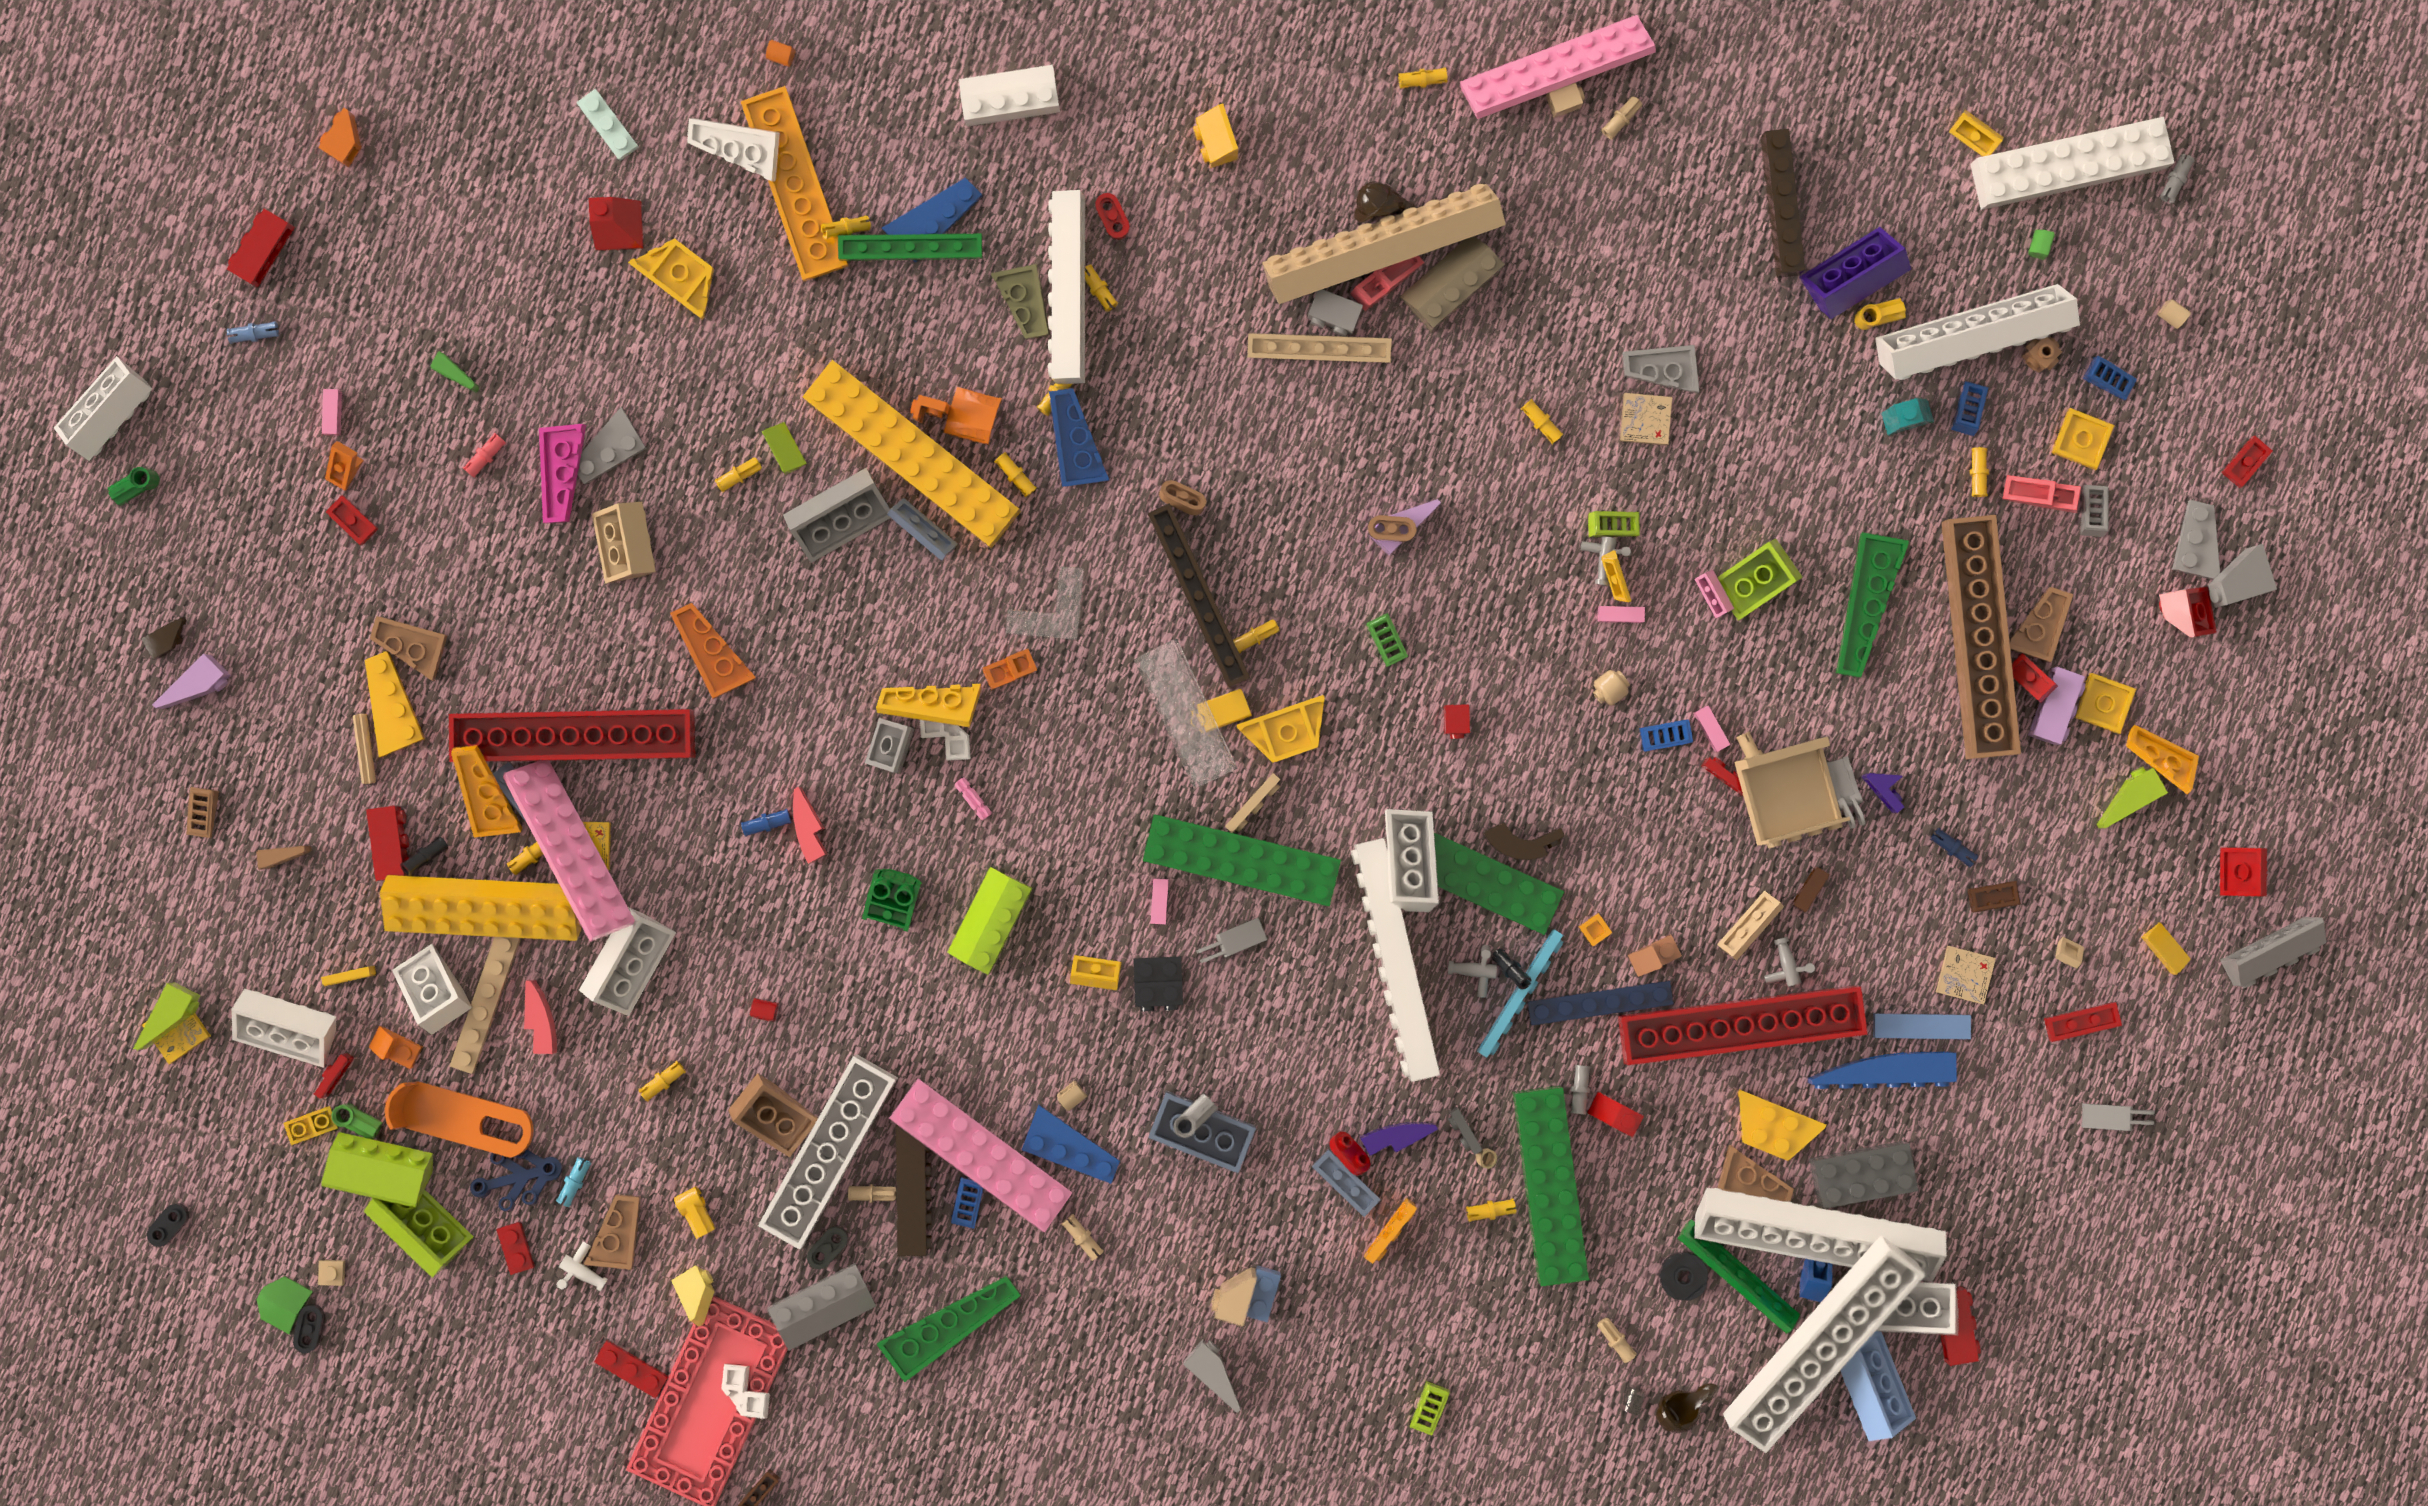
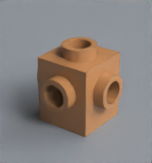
M2046 337L2044 339H2032L2025 346L2027 351L2021 356L2029 368L2039 373L2046 368L2051 370L2060 361L2057 357L2062 351L2059 349V344L2055 339Z

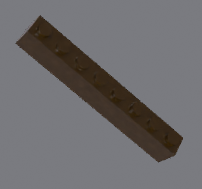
M1170 503L1149 512L1148 517L1227 688L1230 689L1249 680L1250 676Z

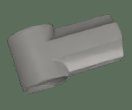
M1203 1093L1175 1120L1173 1125L1174 1132L1183 1138L1191 1136L1218 1108ZM1184 1119L1191 1123V1130L1187 1134H1183L1178 1130V1123Z

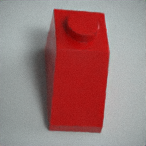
M1597 1092L1587 1111L1593 1117L1631 1137H1634L1644 1117L1640 1113L1600 1092Z

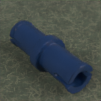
M1939 827L1935 832L1942 839L1934 834L1931 836L1930 840L1945 849L1947 855L1950 857L1953 855L1969 868L1974 863L1966 856L1975 862L1979 857L1978 854L1962 845L1960 839L1955 840Z

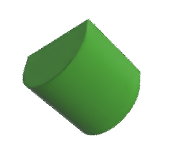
M2035 230L2028 255L2046 260L2053 243L2054 232Z

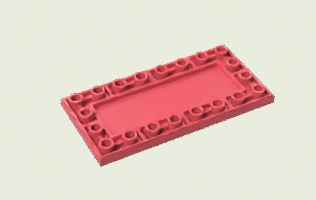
M713 1295L704 1324L699 1327L693 1323L626 1470L702 1506H716L756 1420L755 1417L741 1416L733 1401L722 1390L724 1364L750 1366L747 1391L768 1393L788 1350L775 1324Z

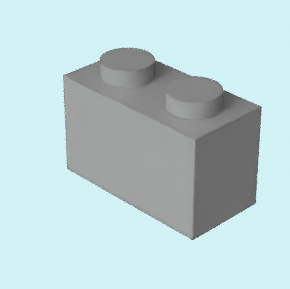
M1322 289L1317 291L1307 319H1310L1311 324L1324 328L1326 325L1333 328V332L1340 336L1346 337L1347 334L1352 336L1363 305Z

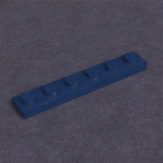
M1669 980L1527 1001L1530 1025L1674 1005Z

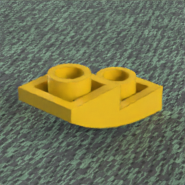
M328 1106L284 1122L290 1144L294 1145L338 1129V1126L332 1121L331 1107Z

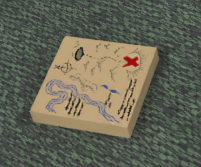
M1624 393L1620 441L1668 445L1672 397Z
M1947 946L1936 992L1984 1005L1996 958Z

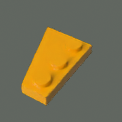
M2134 724L2129 730L2126 747L2188 795L2193 789L2199 756Z
M1407 1197L1364 1254L1366 1260L1373 1264L1375 1260L1380 1261L1387 1252L1386 1247L1388 1244L1397 1239L1402 1231L1400 1229L1414 1216L1417 1210L1414 1202Z

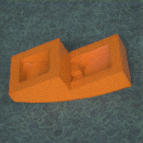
M1027 648L1005 659L987 665L982 670L990 689L994 690L1037 671V668Z

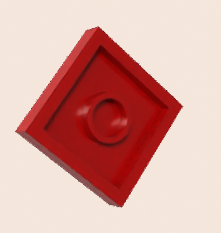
M2220 848V895L2267 897V848Z

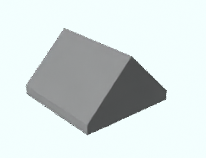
M879 718L865 763L901 774L915 729Z

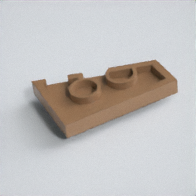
M2049 587L2009 640L2010 650L2051 663L2074 594Z
M376 616L370 639L425 675L431 681H435L447 635Z
M1729 1145L1718 1189L1756 1197H1767L1783 1202L1791 1201L1793 1188Z
M615 1195L584 1265L633 1269L641 1196Z

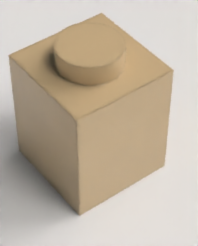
M1576 82L1546 94L1554 118L1580 109L1583 105V100H1585L1583 90L1580 86L1577 87Z

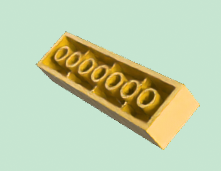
M387 875L380 889L385 931L577 941L582 928L560 884Z

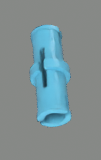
M577 1157L569 1176L565 1177L564 1181L566 1183L556 1199L559 1204L567 1196L563 1206H571L578 1188L581 1189L583 1186L582 1180L591 1166V1162L586 1160L580 1169L584 1159Z

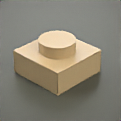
M2062 937L2057 944L2055 958L2077 969L2082 963L2084 947Z
M320 1260L318 1285L343 1286L345 1281V1260Z

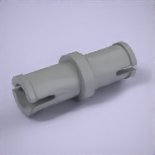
M2181 154L2174 170L2169 173L2167 177L2168 182L2160 195L2163 201L2167 202L2170 198L2169 203H2174L2181 187L2186 184V176L2195 162V159L2190 155H2187V158L2184 159L2186 154Z
M1575 1065L1574 1087L1571 1086V1091H1573L1571 1113L1586 1115L1587 1094L1590 1093V1088H1588L1590 1066Z

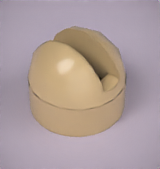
M1482 1148L1483 1151L1476 1154V1161L1483 1168H1492L1497 1162V1155L1491 1149Z

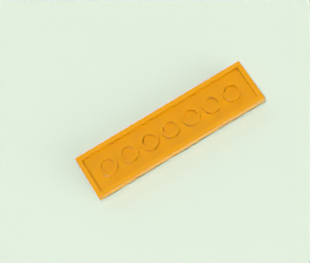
M786 86L740 101L749 128L780 133L776 181L768 180L802 280L805 282L848 267L847 261H839L838 236L824 239L822 236L826 232L821 233V225L823 223H832L833 220Z

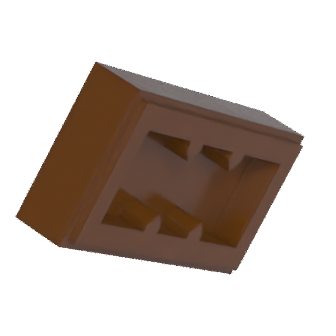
M2017 881L1967 889L1972 913L2021 904Z

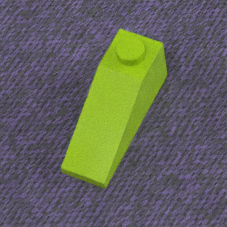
M2142 766L2131 772L2132 777L2124 782L2098 821V828H2107L2168 793L2154 768L2145 769Z
M175 982L167 983L134 1049H147L189 1018L190 1015H193L199 1007L198 1000L201 995Z

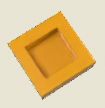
M1599 913L1578 926L1592 947L1612 934V931Z

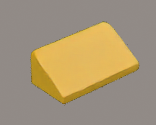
M1964 110L1949 131L1981 156L1991 155L2003 140L2000 134L1967 110Z
M1613 550L1601 557L1614 599L1629 603L1631 602L1629 590L1616 550Z
M1242 689L1197 705L1207 732L1252 716Z
M2161 922L2141 937L2173 975H2177L2191 960Z
M1074 955L1070 984L1117 990L1121 962Z

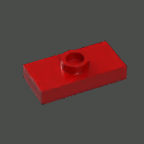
M349 1053L340 1054L333 1066L329 1065L323 1072L322 1077L324 1079L314 1092V1095L320 1099L329 1097L354 1060V1057Z

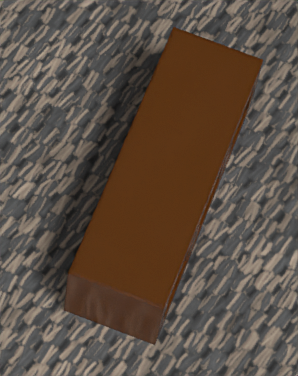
M1814 867L1791 905L1806 913L1830 874L1819 867Z
M769 1469L738 1506H758L781 1478Z

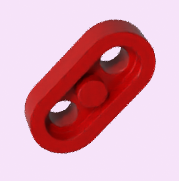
M1111 193L1101 194L1096 199L1095 207L1107 234L1115 240L1125 238L1129 233L1130 226L1117 197ZM1105 203H1110L1112 205V208L1110 210H1105L1103 208V205ZM1120 224L1122 230L1116 232L1113 229L1114 225Z
M1341 1131L1331 1137L1329 1142L1331 1151L1352 1174L1359 1176L1370 1169L1371 1162L1368 1155L1348 1133Z

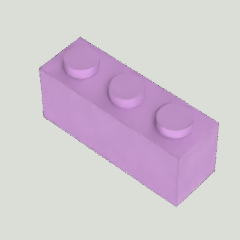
M2055 667L2051 668L2049 678L2058 687L2042 703L2039 702L2028 736L2053 745H2060L2062 741H2066L2070 729L2067 727L2070 719H2073L2077 712L2075 704L2078 696L2080 697L2084 692L2085 683L2083 681L2085 676Z

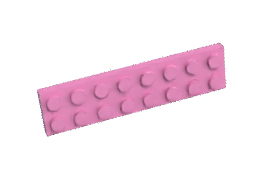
M1636 15L1460 81V86L1476 118L1480 119L1655 53L1656 48L1639 17Z
M537 761L505 772L503 779L588 939L593 941L633 925L635 920L550 761Z
M920 1079L916 1080L889 1117L891 1121L1042 1232L1048 1229L1072 1194L1070 1190Z

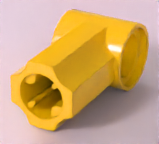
M1901 298L1875 305H1866L1855 314V324L1859 329L1868 330L1874 326L1905 319L1906 309L1904 302L1901 301ZM1864 312L1872 316V322H1867L1864 319Z
M697 1186L674 1197L678 1211L682 1216L686 1217L696 1239L716 1229L705 1208V1199L703 1196L700 1197L701 1191Z

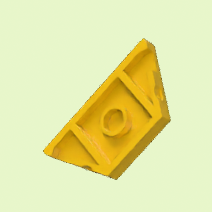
M672 239L664 243L662 247L654 248L648 251L647 254L637 259L633 258L628 262L632 267L703 320L714 272L712 266L676 239Z
M1324 695L1237 724L1236 726L1244 736L1274 763L1318 748L1325 698Z
M1740 1089L1738 1091L1742 1142L1789 1161L1826 1127V1124Z

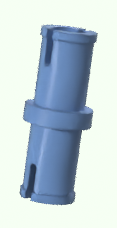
M273 321L257 325L249 323L248 326L227 328V335L238 334V336L228 337V341L230 344L249 340L257 342L258 339L279 337V330L268 331V329L278 328L277 322Z

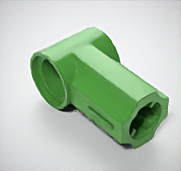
M344 1103L336 1107L331 1115L332 1121L337 1126L345 1127L364 1138L374 1140L383 1124L382 1121L357 1109L351 1103ZM342 1109L349 1111L350 1119L348 1121L341 1118L340 1112Z

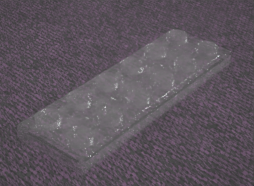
M1173 639L1135 658L1136 666L1193 788L1196 789L1238 769L1178 640Z

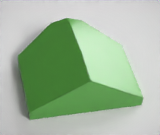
M286 1276L264 1286L257 1298L260 1318L290 1334L297 1322L299 1312L306 1306L313 1291Z

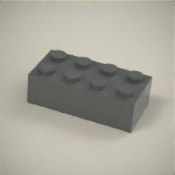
M1905 1141L1809 1158L1817 1203L1823 1209L1918 1191L1910 1144Z

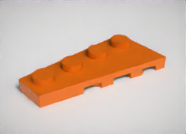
M693 603L670 613L712 699L756 679L754 674L744 665L742 660L732 651Z

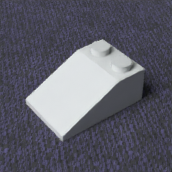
M433 944L392 970L417 1024L430 1034H434L472 1008L461 985Z

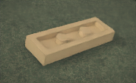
M1273 773L1225 827L1231 833L1234 830L1239 833L1248 823L1245 818L1250 812L1255 815L1264 805L1261 800L1267 794L1271 797L1280 788L1277 784L1280 779Z
M1764 891L1717 945L1737 961L1784 906Z

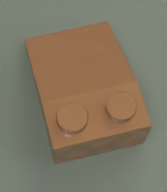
M759 1073L755 1075L728 1110L734 1123L788 1157L794 1153L818 1120L814 1114Z

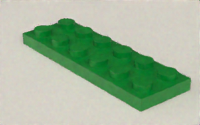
M1434 833L1437 887L1538 933L1546 934L1564 891Z

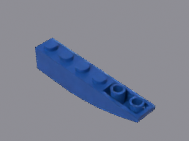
M1951 1051L1901 1052L1877 1055L1825 1070L1809 1077L1808 1083L1815 1085V1089H1829V1084H1839V1088H1853V1084H1863V1088H1877V1083H1887V1087L1891 1088L1901 1087V1083H1911V1087H1925L1927 1082H1935L1937 1087H1947L1949 1082H1957L1956 1053Z

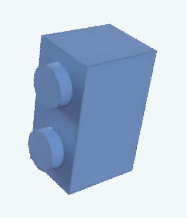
M1257 1265V1280L1246 1317L1268 1322L1281 1274L1279 1271Z

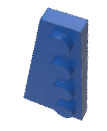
M964 178L881 229L887 235L945 234L983 195Z
M1074 389L1049 391L1062 487L1109 481Z
M1038 1105L1022 1150L1112 1184L1120 1160L1047 1111L1044 1107Z

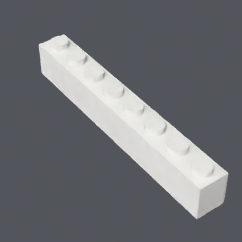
M1081 190L1052 191V199L1049 200V212L1052 214V223H1049L1048 227L1049 236L1052 237V246H1049L1048 249L1049 259L1052 260V269H1049L1048 272L1049 283L1052 284V292L1048 294L1049 306L1052 307V316L1048 317L1049 330H1052V339L1048 341V350L1052 354V363L1048 364V374L1056 384L1085 383V196Z

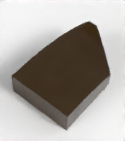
M185 617L178 618L142 638L152 660L161 658L175 649L176 645L182 644L181 631L182 626L187 621Z

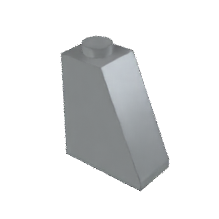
M2263 544L2246 548L2208 585L2209 595L2215 608L2277 590Z

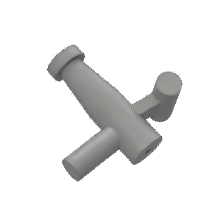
M1602 537L1601 544L1582 541L1581 551L1600 553L1598 579H1595V584L1609 586L1601 559L1603 555L1613 550H1616L1617 555H1623L1626 558L1632 555L1629 547H1624L1622 550L1615 549L1616 538Z
M1788 937L1774 940L1775 945H1778L1783 971L1765 975L1767 985L1786 980L1788 987L1800 984L1802 982L1799 972L1807 971L1812 973L1815 970V966L1812 963L1797 967L1787 943L1789 941Z
M1488 945L1481 947V963H1454V961H1449L1448 975L1457 973L1479 977L1477 996L1487 997L1488 978L1496 979L1497 965L1486 964L1487 959L1491 956V950Z

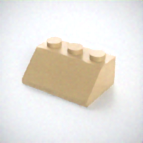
M642 502L618 503L592 513L605 584L643 577L656 572L655 560L652 556L650 535L647 530L646 513Z
M1251 1267L1221 1284L1220 1290L1215 1288L1211 1302V1310L1215 1311V1318L1241 1326L1244 1325L1257 1280L1255 1268Z

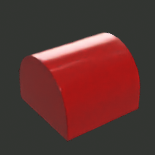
M754 998L749 1015L752 1018L774 1022L779 1004Z

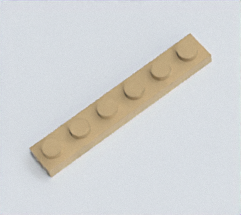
M1248 333L1247 358L1390 363L1392 339Z
M494 937L471 1003L472 1008L467 1014L450 1067L474 1074L521 938Z

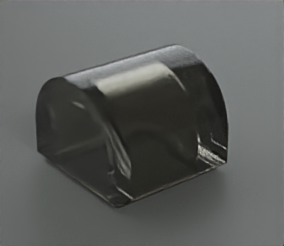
M1627 1385L1620 1409L1638 1416L1646 1395L1645 1389Z

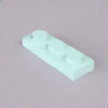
M596 89L576 102L619 161L639 148Z

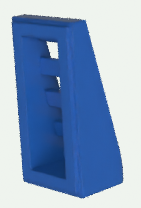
M2100 356L2092 359L2083 377L2084 380L2124 401L2128 398L2137 380ZM2099 367H2102L2103 370L2100 376H2096ZM2109 371V372H2111V375L2109 376V378H2108V380H2107V382H2106V381H2104L2103 379L2105 378L2107 372ZM2117 375L2119 379L2114 387L2111 384ZM2125 379L2128 382L2122 392L2119 388Z
M1967 381L1964 382L1951 430L1974 436L1977 433L1989 387ZM1968 391L1979 394L1980 398L1967 395ZM1968 401V402H1971V403H1975V404H1978V406H1977V407L1971 406V405L1965 404V402ZM1963 410L1974 413L1975 416L1963 414Z
M1689 719L1639 728L1644 752L1693 743ZM1681 725L1684 736L1683 740H1680L1678 726ZM1670 727H1672L1674 741L1670 742L1668 732ZM1659 729H1662L1664 743L1662 744L1660 743ZM1648 731H1653L1655 745L1650 744Z
M962 1176L960 1179L951 1223L974 1229L984 1188L969 1177ZM964 1187L976 1188L978 1191L977 1193L966 1191ZM962 1196L974 1197L976 1200L975 1202L964 1200ZM960 1204L974 1207L973 1211L961 1209ZM958 1213L972 1216L971 1221L957 1218Z

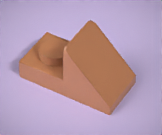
M1670 934L1629 954L1628 957L1639 977L1663 968V965L1682 957L1673 936Z

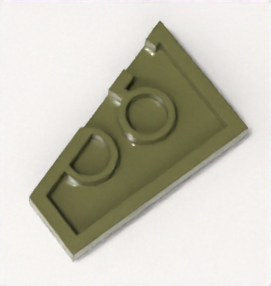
M1033 264L990 273L1000 289L1001 295L1008 304L1024 338L1030 340L1050 336L1038 265Z

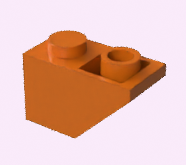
M343 108L341 112L334 116L333 125L330 130L322 135L318 148L349 168L361 149V143L355 116L349 110Z

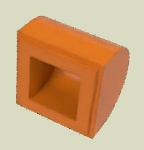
M769 40L765 57L767 60L790 67L796 51L791 46Z

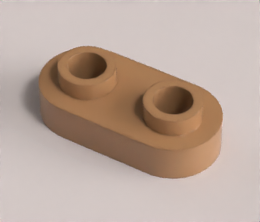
M1173 480L1166 481L1161 486L1159 496L1164 503H1170L1172 507L1190 515H1199L1203 512L1206 498L1202 493Z
M1378 515L1370 520L1368 532L1376 540L1407 542L1415 536L1416 524L1408 517ZM1378 524L1384 526V531L1381 533L1375 529V526ZM1406 526L1408 533L1401 534L1399 528Z

